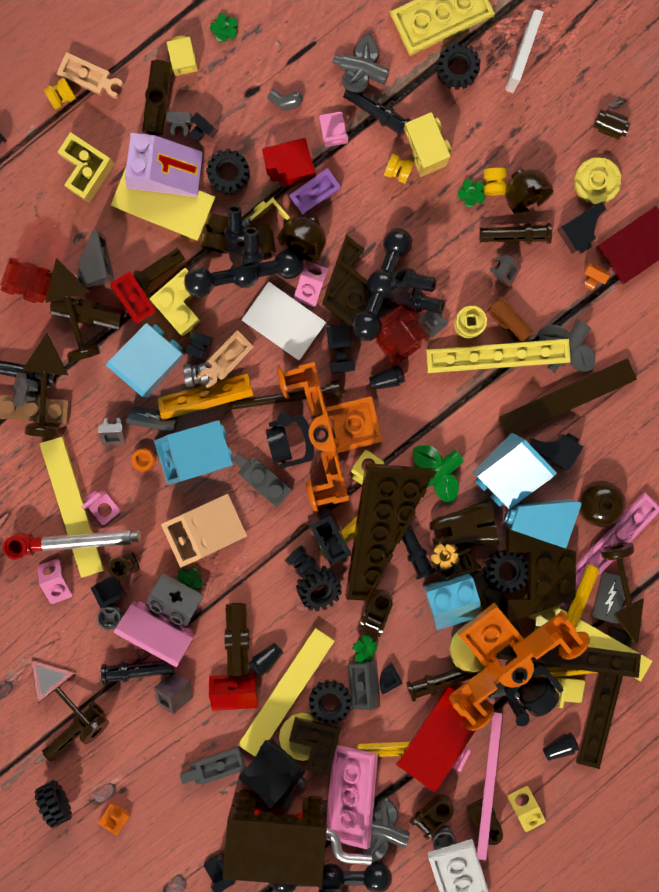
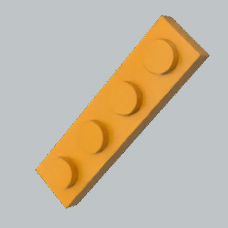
M247 373L218 381L209 388L203 385L159 397V411L162 420L250 397L253 396V391Z

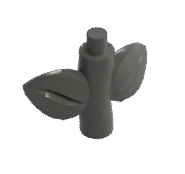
M369 33L365 34L357 42L353 51L354 56L344 54V56L334 55L332 63L339 65L340 70L346 71L342 77V84L345 89L352 92H362L367 88L369 79L385 85L390 69L376 63L379 58V49L374 38Z
M577 320L570 333L561 325H549L539 330L538 336L540 341L569 339L571 366L582 372H591L595 366L594 352L591 347L583 344L591 328L584 322ZM566 363L549 364L547 368L555 373L559 366L564 367Z
M387 797L382 799L373 810L374 820H372L370 848L363 849V855H372V863L382 860L388 854L389 842L406 848L410 832L394 826L399 817L398 809L393 801Z

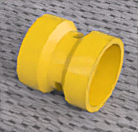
M64 77L58 80L56 85H49L44 88V92L55 110L61 108L66 101L71 102L76 99ZM56 89L58 90L60 96L62 97V100L60 99L58 93L56 92Z
M392 153L384 176L389 178L395 177L399 182L406 184L414 162L408 159L404 161L398 155Z
M484 169L483 176L486 180L484 195H504L507 186L505 184L507 169Z

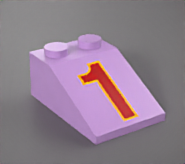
M131 133L125 173L126 188L197 197L203 152L155 135Z

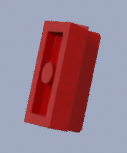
M130 271L109 284L135 325L156 312Z
M248 673V675L209 676V699L212 711L258 708L256 673Z

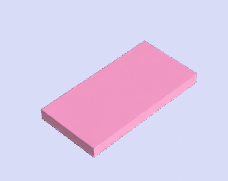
M337 745L330 772L327 828L334 830L338 834L341 843L368 849L371 843L378 754Z

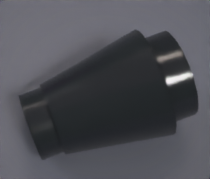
M392 364L369 377L373 390L401 386V383L406 382L400 364L396 366Z
M273 643L251 657L253 660L249 664L262 677L265 673L268 674L284 652Z
M564 732L546 745V747L542 748L548 761L574 755L575 751L580 750L572 732L568 734Z

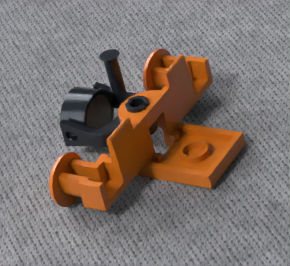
M315 362L300 365L298 369L283 372L280 364L277 367V379L283 396L290 399L289 390L304 387L311 416L322 415L317 416L309 427L302 415L291 417L288 413H281L277 420L269 422V427L272 428L266 429L270 452L274 464L279 463L280 469L313 460L314 446L318 450L323 451L320 453L328 483L312 487L310 479L306 481V493L311 509L318 513L317 506L331 502L336 504L349 500L338 453L383 442L372 396L326 407ZM330 421H332V424H333V428H334V432H335V436H336L335 439H334V437H333V433H332ZM291 422H296L300 426L306 444L305 455L295 460H291L293 458L285 427L289 426ZM323 430L325 436L318 438L316 436L317 431Z
M495 602L457 630L459 637L486 667L448 696L457 712L461 716L466 717L464 721L465 727L468 730L475 731L485 727L491 721L494 715V706L490 702H481L498 689L496 684L499 682L505 686L504 691L509 698L508 703L516 717V724L518 726H526L530 721L526 709L535 717L544 716L557 705L560 697L559 693L564 690L542 662L533 663L531 658L539 659L549 650L561 644L559 655L564 659H575L587 650L590 643L588 633L576 632L575 626L565 613L561 611L524 639ZM510 644L517 658L509 659L505 667H502L496 654ZM544 674V675H546V677H547V678H545V677L535 678V679L531 680L530 682H528L531 678H533V677H535V676H537V675ZM526 684L521 690L518 700L514 695L520 686Z

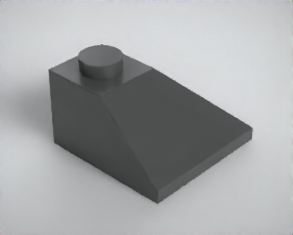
M93 230L78 262L80 269L76 270L78 280L86 288L106 285L115 281L106 238L98 230Z

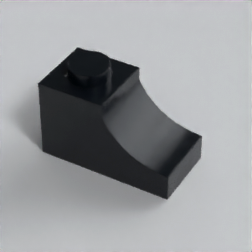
M602 201L557 230L572 254L576 251L582 254L593 247L591 242L596 239L594 235L595 223L598 217L607 210Z
M567 433V435L559 434L556 439L548 442H542L534 438H529L527 441L539 455L569 471L583 448L578 443L580 439L570 433Z
M329 506L319 510L318 513L308 516L309 526L330 565L351 556V551Z

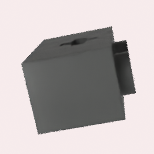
M162 573L145 605L153 612L161 613L170 618L173 623L187 627L204 595Z

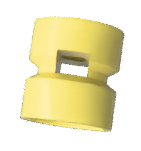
M477 306L464 307L456 314L453 321L455 332L460 337L466 339L478 336L487 326L486 314Z

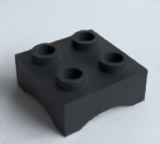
M265 740L256 757L241 773L239 779L252 788L270 809H276L281 807L306 770L274 740Z

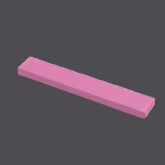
M645 492L624 512L622 518L613 524L576 563L575 593L587 565L599 568V576L613 561L606 560L601 556L600 550L602 548L617 543H630L659 513V505ZM573 599L559 605L566 611Z
M495 712L492 717L477 858L481 860H486L502 722V713Z

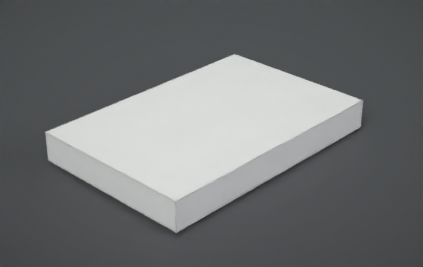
M536 9L533 11L526 26L505 87L508 92L514 93L521 80L544 13Z
M270 282L267 283L242 319L243 322L299 361L326 324L324 320Z
M472 839L427 853L439 892H489Z

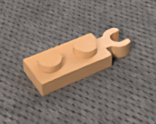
M67 52L57 71V75L61 78L64 77L66 80L99 95H102L103 91L106 90L115 99H118L119 95L112 91L113 86H124L122 81L117 78L109 79L111 75L109 71Z
M238 330L235 331L205 362L209 368L200 371L197 378L200 379L204 375L209 376L210 381L206 387H211L216 383L217 376L222 380L253 348L252 344Z

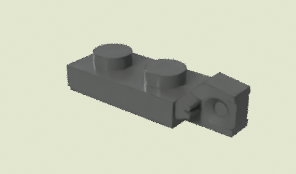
M240 453L232 460L241 468L238 473L276 508L292 491L288 485L259 460H255L253 457L247 460Z
M236 746L195 760L189 764L190 769L180 772L182 784L195 780L196 785H203L244 771L246 765L240 747Z

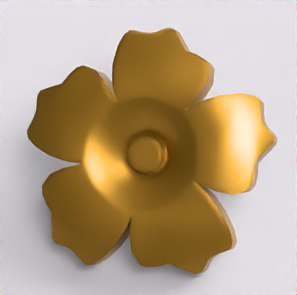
M441 543L435 545V555L431 556V562L436 566L440 565L441 570L447 571L452 568V564L457 565L460 561L458 553H456L457 547L454 544H447L445 548Z

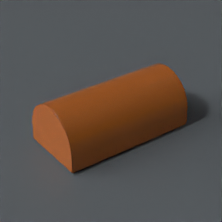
M503 296L487 309V312L515 343L523 342L534 332Z

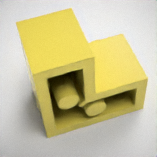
M431 112L405 123L404 131L413 150L412 158L420 177L446 167L451 157L452 149L448 140H443L440 132L443 131L439 118H434Z
M70 132L58 150V153L65 160L76 166L64 186L90 203L115 163L111 158Z
M186 268L150 298L153 304L183 337L201 322L186 304L194 297L186 291L184 286L185 275L189 272Z

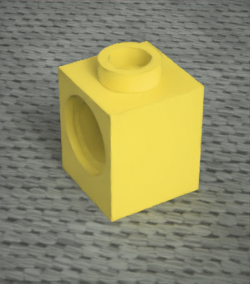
M176 36L172 38V41L167 42L175 76L198 71L190 37Z

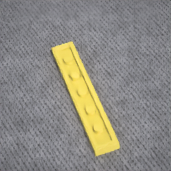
M569 339L426 350L428 373L570 363Z
M64 437L40 443L67 534L93 533L87 511L81 507L84 505V501ZM98 547L72 549L81 578L105 570Z
M546 609L541 612V615L544 619L550 620L555 616V613L551 609ZM560 609V612L563 611L567 615V611ZM536 613L528 616L536 621ZM581 619L579 620L576 632L588 633L590 638L588 647L640 654ZM641 655L639 678L635 679L642 681L653 662L652 660Z
M314 628L239 741L238 746L256 757L263 742L270 740L335 642L333 638L318 628Z

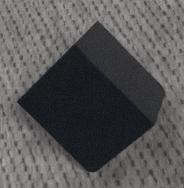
M326 325L329 351L352 348L350 327L348 325Z
M114 576L90 587L100 608L126 595L119 579H116Z
M224 852L204 862L203 865L212 880L211 889L213 892H222L236 883V880L223 879Z

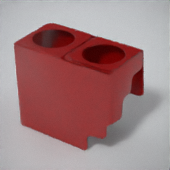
M306 138L262 148L267 175L270 176L271 181H280L281 187L301 183L316 177Z

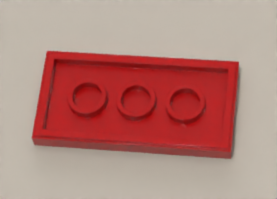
M449 686L446 687L395 764L434 793L475 733V731L468 730L465 727L464 721L466 717L461 716L452 706L448 696L455 690Z

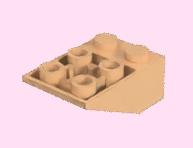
M229 494L161 524L180 568L247 537Z

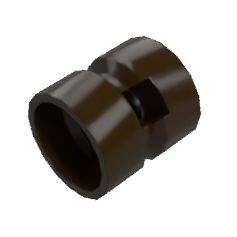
M207 214L205 228L208 231L203 233L200 247L214 252L229 254L224 236V230L228 226V217L218 214Z

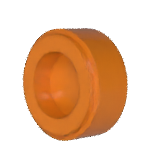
M140 448L133 453L131 462L136 470L145 472L154 467L156 457L150 449Z

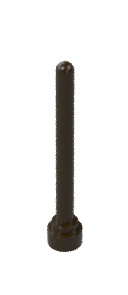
M339 380L330 381V384L321 387L323 397L327 396V398H332V400L342 399ZM305 390L288 392L290 399L285 398L280 393L235 400L229 403V407L235 410L307 398Z

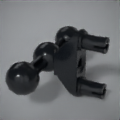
M234 205L227 208L228 226L224 230L225 243L230 260L233 263L231 268L210 273V271L203 267L193 268L185 275L184 286L190 295L195 298H202L209 295L215 286L234 283L240 288H249L258 281L259 277L278 274L285 279H293L303 271L304 262L302 256L293 249L281 251L275 257V260L262 262L263 251L259 247V231L254 227L244 228L242 225V209L240 206Z
M394 228L385 235L383 240V247L386 252L381 269L373 272L368 278V290L371 293L365 311L357 314L352 320L353 334L362 341H372L380 334L382 323L378 315L384 299L389 297L392 302H396L411 312L419 313L425 310L442 314L444 311L445 301L443 299L428 297L423 292V290L434 292L436 287L435 277L417 274L414 269L407 267L395 272L399 259L408 255L412 249V237L402 228Z
M379 862L372 863L364 871H343L338 865L329 863L324 865L322 887L318 888L319 892H342L343 886L365 885L371 892H384L392 883V873L388 866ZM270 883V887L274 892H293L296 887H311Z

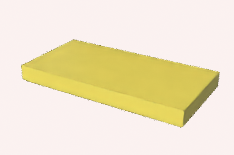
M413 0L390 11V16L409 56L484 22L495 15L489 0Z
M125 168L111 206L199 242L205 227L207 214L211 212L216 197L199 190L198 196L192 197L127 189Z

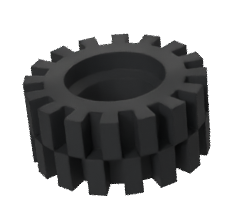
M457 42L453 46L448 45L446 50L441 52L437 63L438 78L441 77V83L443 85L446 83L450 89L455 87V90H459L460 87L465 89L468 85L471 86L480 71L481 61L480 58L478 59L477 51L473 52L472 46L466 47V43L458 45ZM461 58L465 60L467 71L464 74L456 75L450 70L449 64L453 59Z
M226 149L223 152L220 150L217 155L213 154L211 156L212 159L207 163L208 168H206V172L212 187L226 195L227 193L233 195L236 191H242V188L246 187L247 181L250 178L249 165L244 156L240 155L238 151L234 150L233 152L230 149ZM227 163L235 165L238 170L237 176L230 181L223 180L219 175L220 168Z
M506 550L496 551V554L489 556L491 559L485 561L488 565L483 568V571H487L484 579L489 580L487 584L488 586H493V590L514 593V591L521 590L520 587L526 585L524 580H528V575H526L528 568L525 565L528 562L522 559L524 557L522 554L509 553ZM505 562L510 563L514 568L513 577L507 581L503 580L499 575V568Z
M315 566L314 571L311 568L307 569L308 574L306 575L303 572L301 574L302 579L298 578V585H296L297 593L303 605L311 611L313 608L315 611H320V607L326 610L328 604L332 607L334 605L333 600L337 602L339 600L338 595L342 594V586L331 568L327 569L326 566H322L321 570L319 566ZM326 585L322 590L312 592L316 587Z
M328 679L323 683L319 682L312 689L309 697L310 712L322 724L324 722L328 723V725L340 723V720L346 719V715L350 713L351 696L347 687H344L343 683H338L337 680L329 681ZM329 693L339 698V706L332 711L324 709L321 705L322 697Z
M53 780L36 788L34 797L37 800L36 805L40 809L38 811L43 815V820L46 821L48 826L50 825V828H54L72 818L71 806L68 804L69 800L65 796V791H62V786L57 781Z

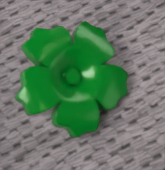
M219 13L216 18L217 23H210V30L213 35H216V41L222 43L228 40L227 37L230 40H234L237 37V29L235 28L238 26L236 18L229 17L227 19L225 13Z
M471 179L465 180L462 184L463 189L457 191V196L461 201L465 200L464 206L468 208L475 206L476 202L482 204L485 201L484 193L481 192L484 189L483 182L476 181L473 184Z
M182 568L178 571L177 578L180 579L178 580L180 583L195 591L196 588H202V578L197 577L199 570L189 568L187 572Z
M367 634L362 635L361 641L358 640L356 643H353L352 650L356 651L354 660L359 663L371 661L374 658L373 652L377 651V641Z

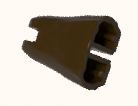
M491 499L430 521V530L446 527L448 530V535L432 538L433 546L440 543L444 548L447 544H454L455 547L500 544L497 527L494 522L495 517Z

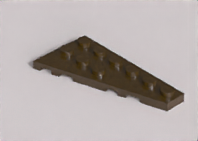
M365 463L345 593L347 600L370 601L382 578L381 574L387 563H390L396 545L401 542L416 513L415 509L420 499L426 494V488L431 478L433 479L437 472L435 468Z

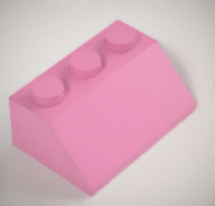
M143 601L131 603L113 633L177 667L195 634L191 633L192 629L188 626L177 625L163 614L153 612Z

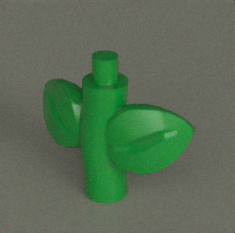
M419 445L414 447L412 454L416 466L435 468L437 471L434 478H431L427 488L433 485L434 492L440 499L448 503L454 501L459 491V482L452 472L464 463L461 455L454 449L442 459L439 451L432 446Z

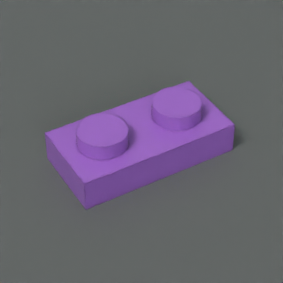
M327 168L290 194L289 197L302 216H304L341 190V186Z

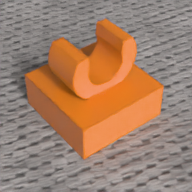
M589 261L584 268V274L588 275L584 283L585 287L592 291L598 281L606 284L610 277L609 271Z
M111 802L98 821V824L117 836L131 814L114 802Z

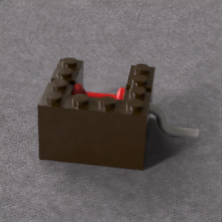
M240 790L239 793H234L227 819L223 879L322 887L326 838L330 839L332 852L341 862L371 865L372 855L350 854L342 850L341 839L334 830L327 828V800H323V797L309 796V798H304L303 813H297L296 815L284 814L283 817L273 816L270 812H262L257 809L258 794H253L250 790Z

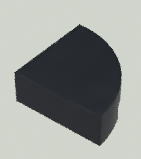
M392 662L385 666L380 675L379 685L382 695L403 684Z

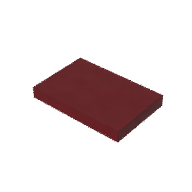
M657 206L596 246L622 285L659 261V209Z

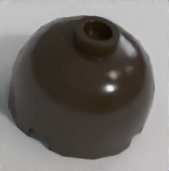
M520 169L512 174V179L506 186L505 198L513 214L519 215L529 212L530 210L527 207L535 203H537V207L542 205L551 197L554 190L544 173L539 170L529 169L524 171V169Z
M295 217L289 220L283 226L277 238L281 246L285 243L289 249L295 250L302 256L303 260L309 262L313 258H316V261H318L326 245L325 232L320 226L319 221L313 217Z
M603 480L593 481L582 489L583 491L580 493L577 502L582 503L579 513L586 522L597 527H608L617 523L622 518L626 509V500L621 489L615 484Z

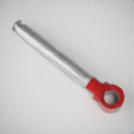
M125 530L34 538L32 534L17 533L5 540L3 551L8 558L17 560L23 556H33L35 552L129 545L137 541L139 544L141 542V533L139 530L137 532ZM15 541H19L21 543L22 551H18L15 549Z

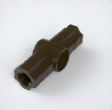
M151 60L148 88L145 92L146 104L142 132L155 136L163 135L166 108L169 104L168 93L172 64L164 60ZM157 93L163 95L160 102L155 103L151 101L153 95Z
M65 298L51 302V315L70 319ZM71 298L78 323L121 329L124 320V310L100 305L99 302L79 298L77 300Z
M131 550L110 559V567L108 568L110 576L120 580L139 571L140 558L138 554H134Z
M246 603L226 604L225 608L226 629L224 635L228 675H248L249 628H247Z

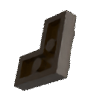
M299 717L294 718L289 741L311 747L306 770L329 776L341 728Z

